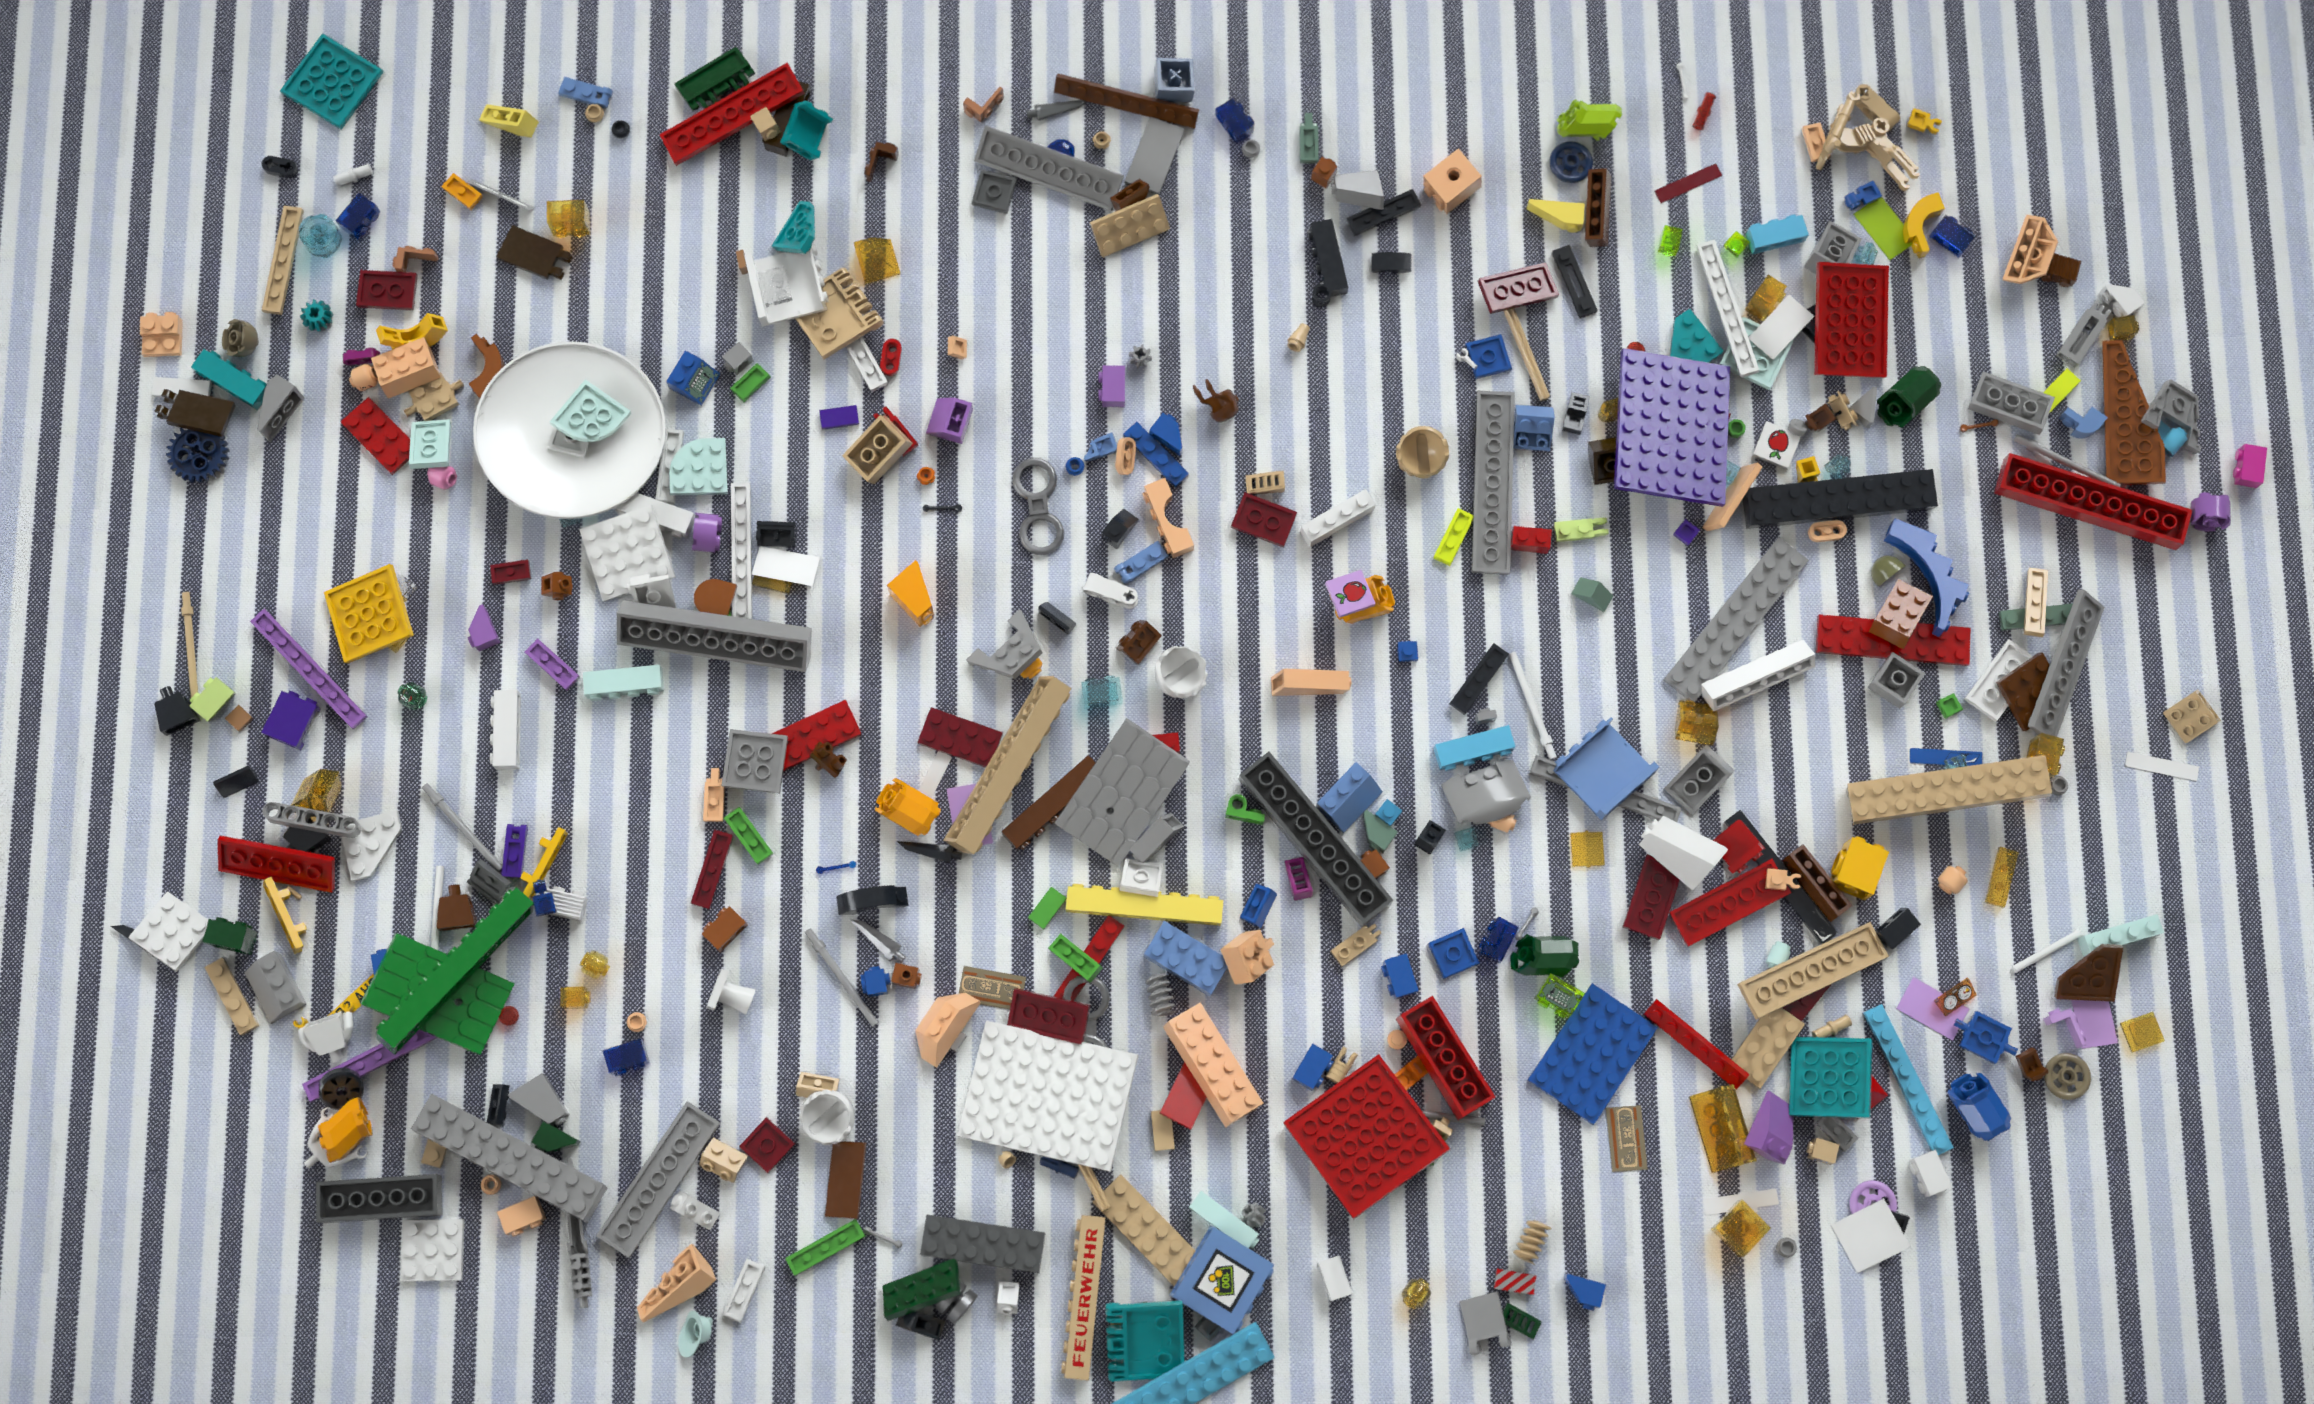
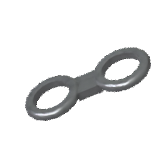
M1030 458L1024 460L1016 467L1012 480L1015 491L1022 498L1028 500L1030 513L1020 526L1019 537L1027 551L1035 555H1047L1058 549L1064 539L1062 523L1056 516L1048 512L1047 497L1053 493L1057 485V475L1049 462L1041 458ZM1039 466L1046 470L1050 478L1047 488L1038 493H1030L1021 486L1020 476L1028 467ZM1046 520L1052 523L1056 529L1054 542L1045 547L1033 545L1027 537V530L1033 522Z
M1077 976L1064 989L1063 999L1071 1001V994L1074 988L1081 983L1090 982L1082 976ZM1095 977L1091 983L1100 990L1102 1001L1096 1011L1089 1013L1084 1042H1091L1108 1048L1105 1042L1097 1037L1096 1019L1101 1017L1107 1010L1110 996L1104 982Z

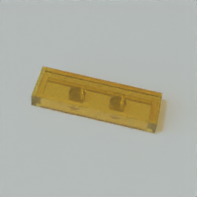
M2003 847L1998 848L1985 903L2001 908L2006 906L2019 852Z

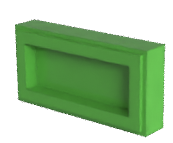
M756 363L730 389L740 400L745 402L771 376Z
M1050 887L1028 919L1044 930L1067 898L1053 887Z

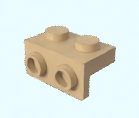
M712 1138L701 1155L699 1165L704 1170L717 1174L723 1180L734 1183L748 1155Z

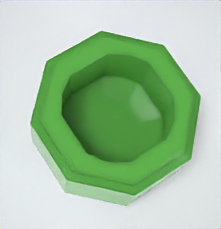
M1733 419L1728 423V435L1731 438L1738 439L1744 435L1746 425L1742 420Z

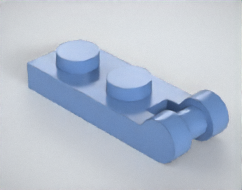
M564 76L558 93L562 97L590 105L597 104L607 109L609 105L608 99L612 96L613 90Z
M1156 541L1125 562L1118 564L1114 570L1117 574H1120L1122 577L1121 581L1125 585L1166 560L1168 554L1159 541ZM1130 567L1132 572L1128 574L1125 569Z

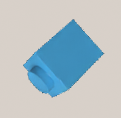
M1387 799L1375 813V816L1389 826H1392L1401 815L1402 810Z

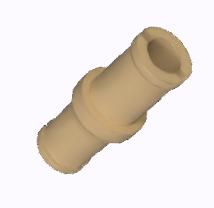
M1846 1014L1833 1022L1828 1021L1825 1026L1812 1031V1036L1827 1038L1831 1035L1835 1036L1839 1031L1852 1026V1021Z

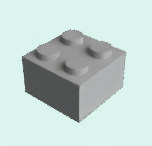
M1892 652L1886 658L1867 688L1900 709L1906 704L1925 675V672Z

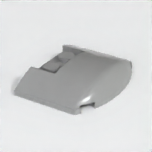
M1513 760L1495 761L1494 765L1462 776L1457 774L1441 785L1457 822L1463 824L1462 820L1473 821V824H1484L1500 820L1518 811L1526 799L1527 801L1531 799Z

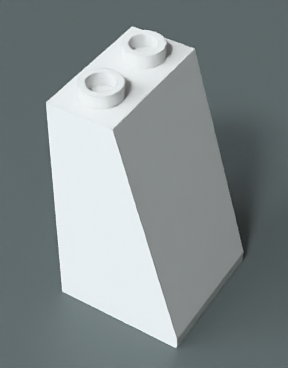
M1665 816L1659 821L1655 819L1641 835L1643 840L1639 844L1691 890L1696 888L1728 850L1717 842Z

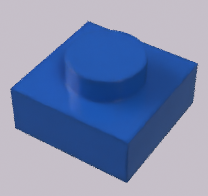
M1417 641L1397 643L1399 662L1418 661Z

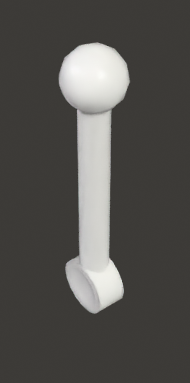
M1678 63L1676 68L1679 70L1684 92L1682 97L1688 99L1690 93L1686 88L1682 70L1683 64Z

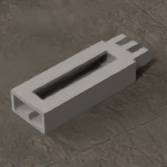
M2097 301L2092 304L2090 309L2083 313L2055 355L2074 368L2079 365L2107 323L2106 318L2111 312L2110 309H2107L2103 314L2102 311L2105 308L2103 305L2098 310L2095 309L2099 303ZM2092 325H2095L2089 335L2086 333L2087 331H2082L2084 327L2090 330Z

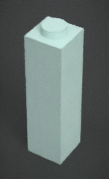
M1202 1191L1199 1192L1189 1206V1209L1213 1227L1247 1248L1253 1249L1258 1243L1259 1239L1256 1238L1258 1236L1256 1231Z

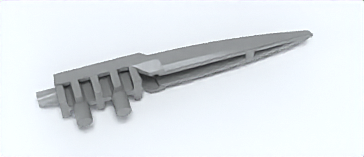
M569 1157L567 1165L574 1168L572 1160ZM567 1213L569 1232L567 1249L571 1261L574 1299L579 1298L580 1308H587V1297L592 1296L587 1240H584L582 1220Z

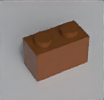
M730 906L727 909L723 908L717 914L718 918L713 923L709 922L703 928L704 932L702 935L720 953L748 926Z

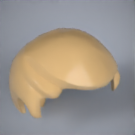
M1418 426L1410 429L1406 435L1401 437L1399 444L1396 446V458L1400 469L1409 476L1430 478L1438 474L1445 467L1449 459V447L1447 440L1444 439L1441 432L1429 426Z

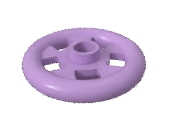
M1875 1180L1865 1181L1856 1186L1852 1191L1849 1201L1850 1210L1853 1214L1871 1205L1872 1200L1877 1202L1882 1197L1887 1196L1889 1209L1896 1211V1197L1886 1184ZM1870 1188L1878 1189V1195H1876V1194H1871V1195H1870V1194H1869V1189H1870ZM1860 1195L1865 1196L1863 1204L1857 1203Z

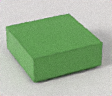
M1954 693L1936 702L1945 719L1963 710Z

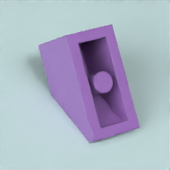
M483 604L479 605L468 629L470 633L468 640L471 647H475L480 652L500 643V640L487 609Z

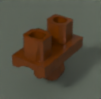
M819 741L809 756L817 762L815 766L817 771L824 768L831 776L836 778L847 759L843 755L836 756L832 752L834 749L829 742L823 744Z

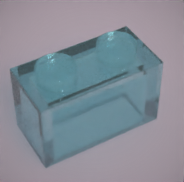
M1106 676L1100 680L1089 678L1085 682H1081L1084 709L1123 704L1119 677Z

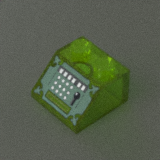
M1550 973L1544 979L1534 999L1537 1000L1538 1005L1545 1009L1549 1007L1555 1010L1554 1014L1564 1019L1565 1017L1569 1018L1573 1014L1585 993Z

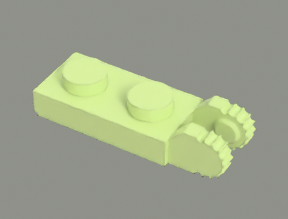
M1607 518L1554 522L1556 542L1593 539L1594 537L1608 535V529L1593 530L1594 525L1607 523Z

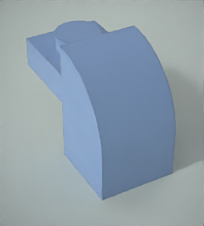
M2068 407L2059 417L2065 426L2074 429L2070 435L2079 439L2092 436L2108 418L2094 407H2091L2083 417Z

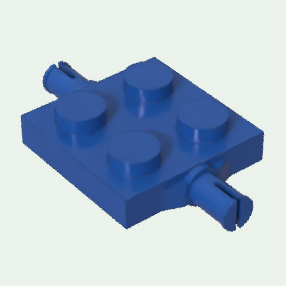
M1974 1011L1968 1023L1958 1018L1955 1020L1953 1026L1964 1030L1959 1047L1993 1064L1997 1063L2004 1051L2013 1056L2017 1054L2018 1048L2008 1044V1037L2012 1030L2011 1027L1978 1011Z

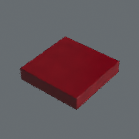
M766 1117L739 1147L769 1174L795 1146V1143Z

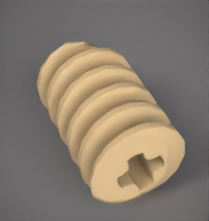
M1536 1220L1526 1222L1530 1228H1524L1523 1232L1526 1235L1520 1236L1524 1243L1518 1242L1517 1247L1520 1250L1513 1251L1518 1258L1534 1264L1531 1261L1532 1259L1539 1258L1535 1251L1542 1252L1538 1244L1545 1245L1541 1237L1549 1236L1544 1231L1552 1229Z

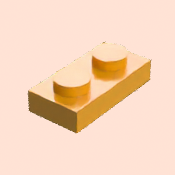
M455 173L441 186L443 190L470 210L483 198L480 192Z

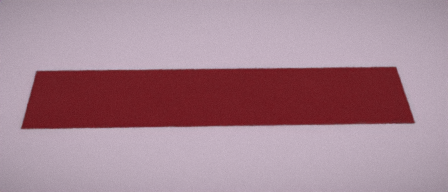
M1715 163L1661 187L1654 192L1660 203H1663L1723 175Z

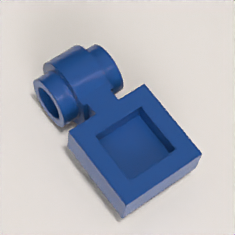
M1873 180L1856 189L1857 194L1854 192L1847 194L1844 197V202L1847 208L1854 210L1861 206L1860 201L1865 206L1880 199L1882 194Z

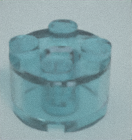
M310 215L299 226L300 240L311 254L327 258L338 250L342 241V235L333 220L327 215Z

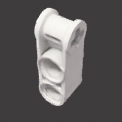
M1095 573L1089 574L1083 588L1084 593L1126 609H1133L1138 604V595L1135 589ZM1129 596L1133 597V599L1126 601V598H1129Z

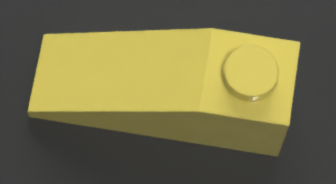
M486 104L479 118V121L518 136L532 138L539 123L526 110Z
M1529 199L1528 211L1562 230L1575 233L1581 231L1584 224V203Z

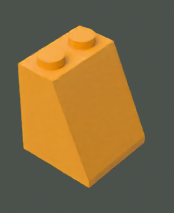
M915 560L888 583L887 587L890 596L921 627L923 624L927 625L933 620L934 612L919 564Z

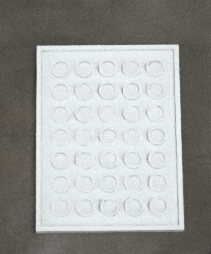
M986 1021L957 1136L1111 1172L1139 1055L1084 1042L1080 1045L1042 1036L1031 1030Z

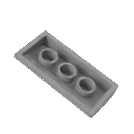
M1983 371L1968 409L2040 435L2055 397Z

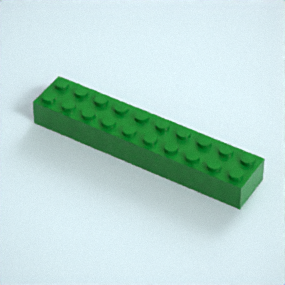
M517 887L513 891L509 890L502 897L504 900L499 905L495 904L488 913L490 915L486 919L482 918L475 925L476 929L471 934L468 932L461 939L462 944L458 948L453 947L448 952V958L444 962L440 961L433 968L434 973L430 977L425 976L420 981V987L415 992L412 990L405 997L406 1001L402 1006L397 1005L390 1014L392 1016L387 1021L383 1020L376 1027L377 1040L390 1052L396 1055L533 912L534 902Z

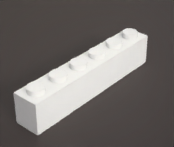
M1804 640L1793 643L1790 646L1701 684L1702 697L1711 709L1716 711L1814 668L1815 653Z

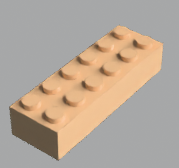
M1201 1002L1169 1020L1163 1026L1225 1128L1263 1104V1101Z

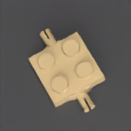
M440 373L441 378L409 390L413 405L404 410L406 416L408 417L418 412L422 415L424 421H431L455 408L459 403L455 398L454 391L464 387L462 381L459 379L450 385L442 373Z

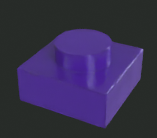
M1685 519L1673 536L1689 546L1700 529Z

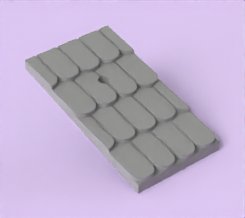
M1126 718L1054 824L1119 867L1129 853V849L1136 843L1154 814L1186 770L1190 761Z

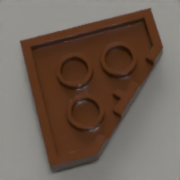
M2043 652L2037 653L1996 682L2022 731L2030 729L2028 727L2029 719L2032 716L2050 666Z
M2101 944L2060 975L2056 981L2055 998L2115 1002L2123 953L2122 945Z

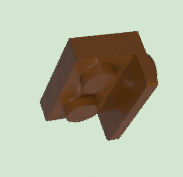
M1146 620L1134 622L1130 628L1131 631L1119 640V645L1116 648L1138 665L1162 637Z

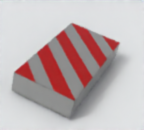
M1496 1269L1493 1289L1534 1295L1536 1275Z

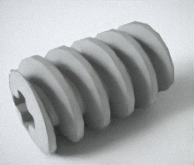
M1169 973L1151 976L1145 981L1146 985H1151L1147 988V992L1153 993L1148 997L1149 1000L1154 1001L1150 1003V1007L1156 1008L1151 1012L1153 1016H1167L1176 1013V1011H1170L1175 1004L1169 1003V1001L1174 997L1167 995V993L1172 991V988H1166V985L1171 982L1164 980L1165 977L1169 976Z

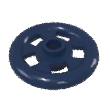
M1568 141L1554 148L1550 155L1549 164L1552 173L1559 180L1567 183H1577L1588 177V169L1593 168V157L1588 148L1583 144ZM1571 149L1572 153L1565 155L1564 150ZM1579 153H1582L1585 157L1582 161L1577 156ZM1557 158H1562V165H1557ZM1568 161H1572L1574 165L1568 164ZM1579 166L1584 168L1581 173L1576 171ZM1565 169L1572 173L1571 175H1566L1563 173V170Z

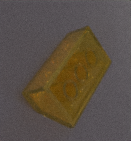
M1733 1084L1689 1096L1712 1173L1757 1161L1754 1151L1744 1145L1748 1131Z

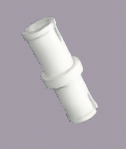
M367 163L355 169L349 168L347 172L335 175L333 178L337 187H340L352 181L354 183L358 182V179L372 175L373 171L370 164Z

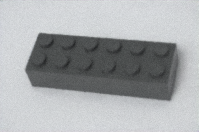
M439 1174L316 1182L317 1223L442 1216V1175Z
M926 1214L920 1255L947 1260L955 1258L956 1261L1040 1274L1046 1233Z

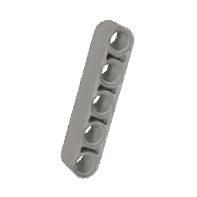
M269 802L263 807V815L273 824L347 838H355L361 833L360 824L355 818L276 802ZM273 809H277V814L273 817H270V811ZM297 813V817L294 820H288L290 814ZM315 816L316 821L308 824V819ZM329 821H336L333 827H327ZM349 824H355V828L352 831H346Z

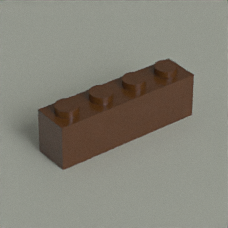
M1607 168L1588 169L1585 241L1589 247L1608 246L1611 175Z
M1804 844L1782 860L1792 875H1801V878L1795 879L1830 922L1853 906Z

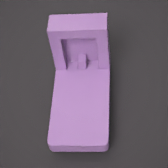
M2058 1008L2048 1012L2049 1016L2043 1018L2046 1026L2064 1019L2076 1048L2086 1045L2085 1034L2079 1029L2077 1024L2078 1018L2071 1008L2062 1012Z

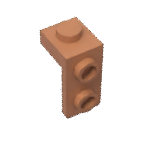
M999 87L983 107L967 97L963 102L966 115L971 118L974 117L980 122L984 118L987 119L991 115L994 106L1002 102L1004 98L1003 88Z
M412 246L398 247L397 256L393 258V268L397 272H407L409 258L438 261L439 257L430 248L420 250Z

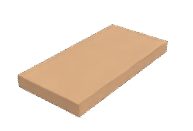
M1759 463L1740 467L1726 489L1725 505L1723 507L1715 506L1702 527L1704 530L1711 531L1726 526L1761 471L1762 466Z

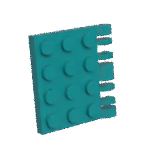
M1182 1300L1106 1304V1321L1108 1323H1122V1326L1110 1325L1106 1328L1108 1333L1107 1350L1109 1351L1107 1357L1111 1360L1124 1359V1362H1109L1108 1379L1110 1381L1156 1379L1185 1362Z

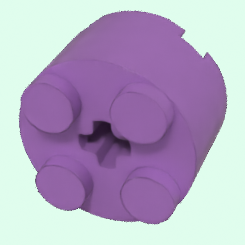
M2204 492L2200 493L2198 498L2191 501V526L2194 525V529L2211 532L2215 531L2217 527H2221V530L2230 526L2231 508L2228 495L2217 496Z
M695 513L692 551L715 553V551L720 550V536L717 535V532H721L722 517H718L715 514Z

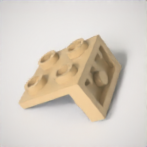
M2198 689L2163 712L2184 743H2188L2221 721Z

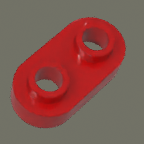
M894 338L886 340L883 344L880 368L886 376L896 375L900 367L902 346ZM890 348H896L894 352L889 351ZM892 365L893 369L888 370L887 366Z

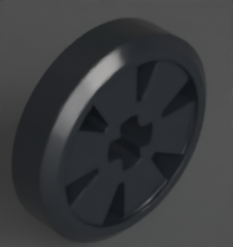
M333 1069L321 1078L318 1086L319 1097L327 1107L340 1110L349 1100L357 1097L362 1098L364 1093L363 1080L352 1069ZM338 1087H340V1088L345 1087V1090H344V1091H343V1090H339V1091H338L337 1088H338Z

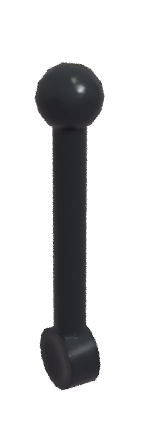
M926 504L923 506V511L955 510L956 512H961L962 506L960 504L955 506H929Z

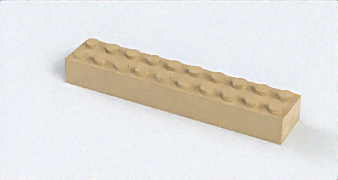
M1040 676L943 841L963 853L975 854V852L977 853L981 849L984 837L991 832L992 823L1001 815L1002 806L1011 798L1012 789L1021 781L1022 772L1031 764L1032 755L1039 750L1042 738L1049 733L1052 721L1059 716V709L1069 699V692L1072 688L1054 676Z
M2045 755L1847 784L1853 825L2046 798L2052 795Z

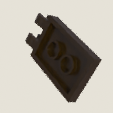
M514 225L511 226L496 256L497 260L548 280L550 275L562 280L565 273L562 272L563 269L556 267L555 264L558 259L570 264L573 257L570 256V252L563 250L561 244Z
M164 389L161 395L165 397L163 401L173 403V406L170 410L165 406L157 405L155 412L158 413V418L167 419L168 425L223 437L236 405L233 401L179 390L178 394L171 390Z

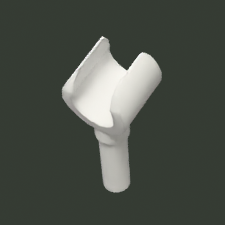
M1463 348L1461 350L1465 355L1463 357L1459 353L1456 354L1458 361H1465L1474 370L1477 369L1478 366L1468 357L1467 349Z

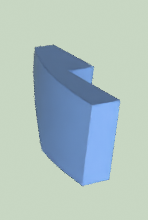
M1111 432L1094 441L1092 440L1084 460L1087 462L1117 452V442L1114 434Z

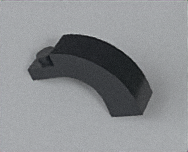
M895 885L863 888L836 896L839 915H855L872 909L909 906L906 887H895Z

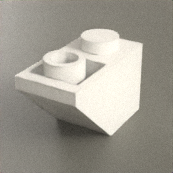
M2107 284L2099 292L2102 300L2109 304L2113 309V313L2122 321L2146 303L2134 288Z

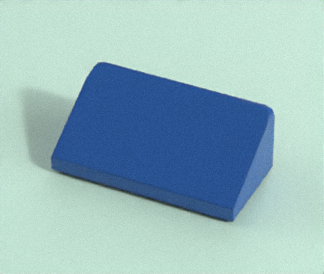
M1256 884L1242 911L1240 919L1261 928L1277 893L1270 888Z

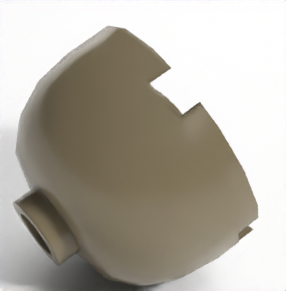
M233 319L229 321L228 324L231 325L228 329H224L222 335L223 350H227L226 354L234 357H246L252 354L259 343L256 329L249 322Z

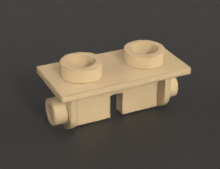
M1837 391L1839 396H1830L1828 403L1834 414L1839 411L1842 412L1836 418L1841 428L1847 431L1852 428L1851 424L1853 423L1855 426H1858L1856 421L1859 418L1854 410L1850 411L1848 407L1850 401L1846 394L1842 395L1841 392Z

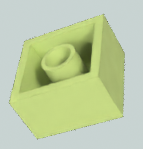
M210 677L203 685L205 689L202 693L197 692L189 700L191 702L190 707L208 722L235 694L231 688L217 677L214 679Z

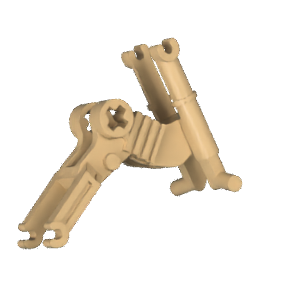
M1850 91L1846 97L1845 104H1840L1837 108V115L1834 122L1830 125V131L1823 144L1816 169H1823L1829 154L1836 148L1842 152H1854V154L1866 150L1872 158H1876L1881 162V166L1894 179L1902 191H1907L1910 185L1905 184L1909 179L1892 160L1895 159L1911 179H1917L1920 176L1919 173H1915L1919 167L1911 161L1899 146L1894 145L1888 139L1889 123L1887 120L1877 118L1871 125L1867 123L1854 129L1845 127L1851 118L1850 115L1855 103L1860 98L1859 94L1853 97L1854 93Z

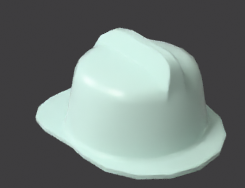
M696 1311L688 1313L678 1338V1347L682 1356L691 1357L699 1344L710 1339L712 1318L699 1316Z

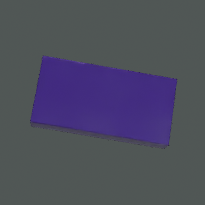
M857 405L819 410L822 430L859 425Z

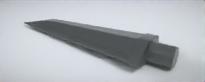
M1076 100L1034 105V110L1026 111L1027 117H1037L1038 121L1080 108L1087 101Z

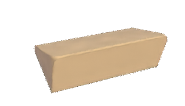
M801 1072L796 1086V1096L808 1098L812 1093L818 1091H837L839 1079Z

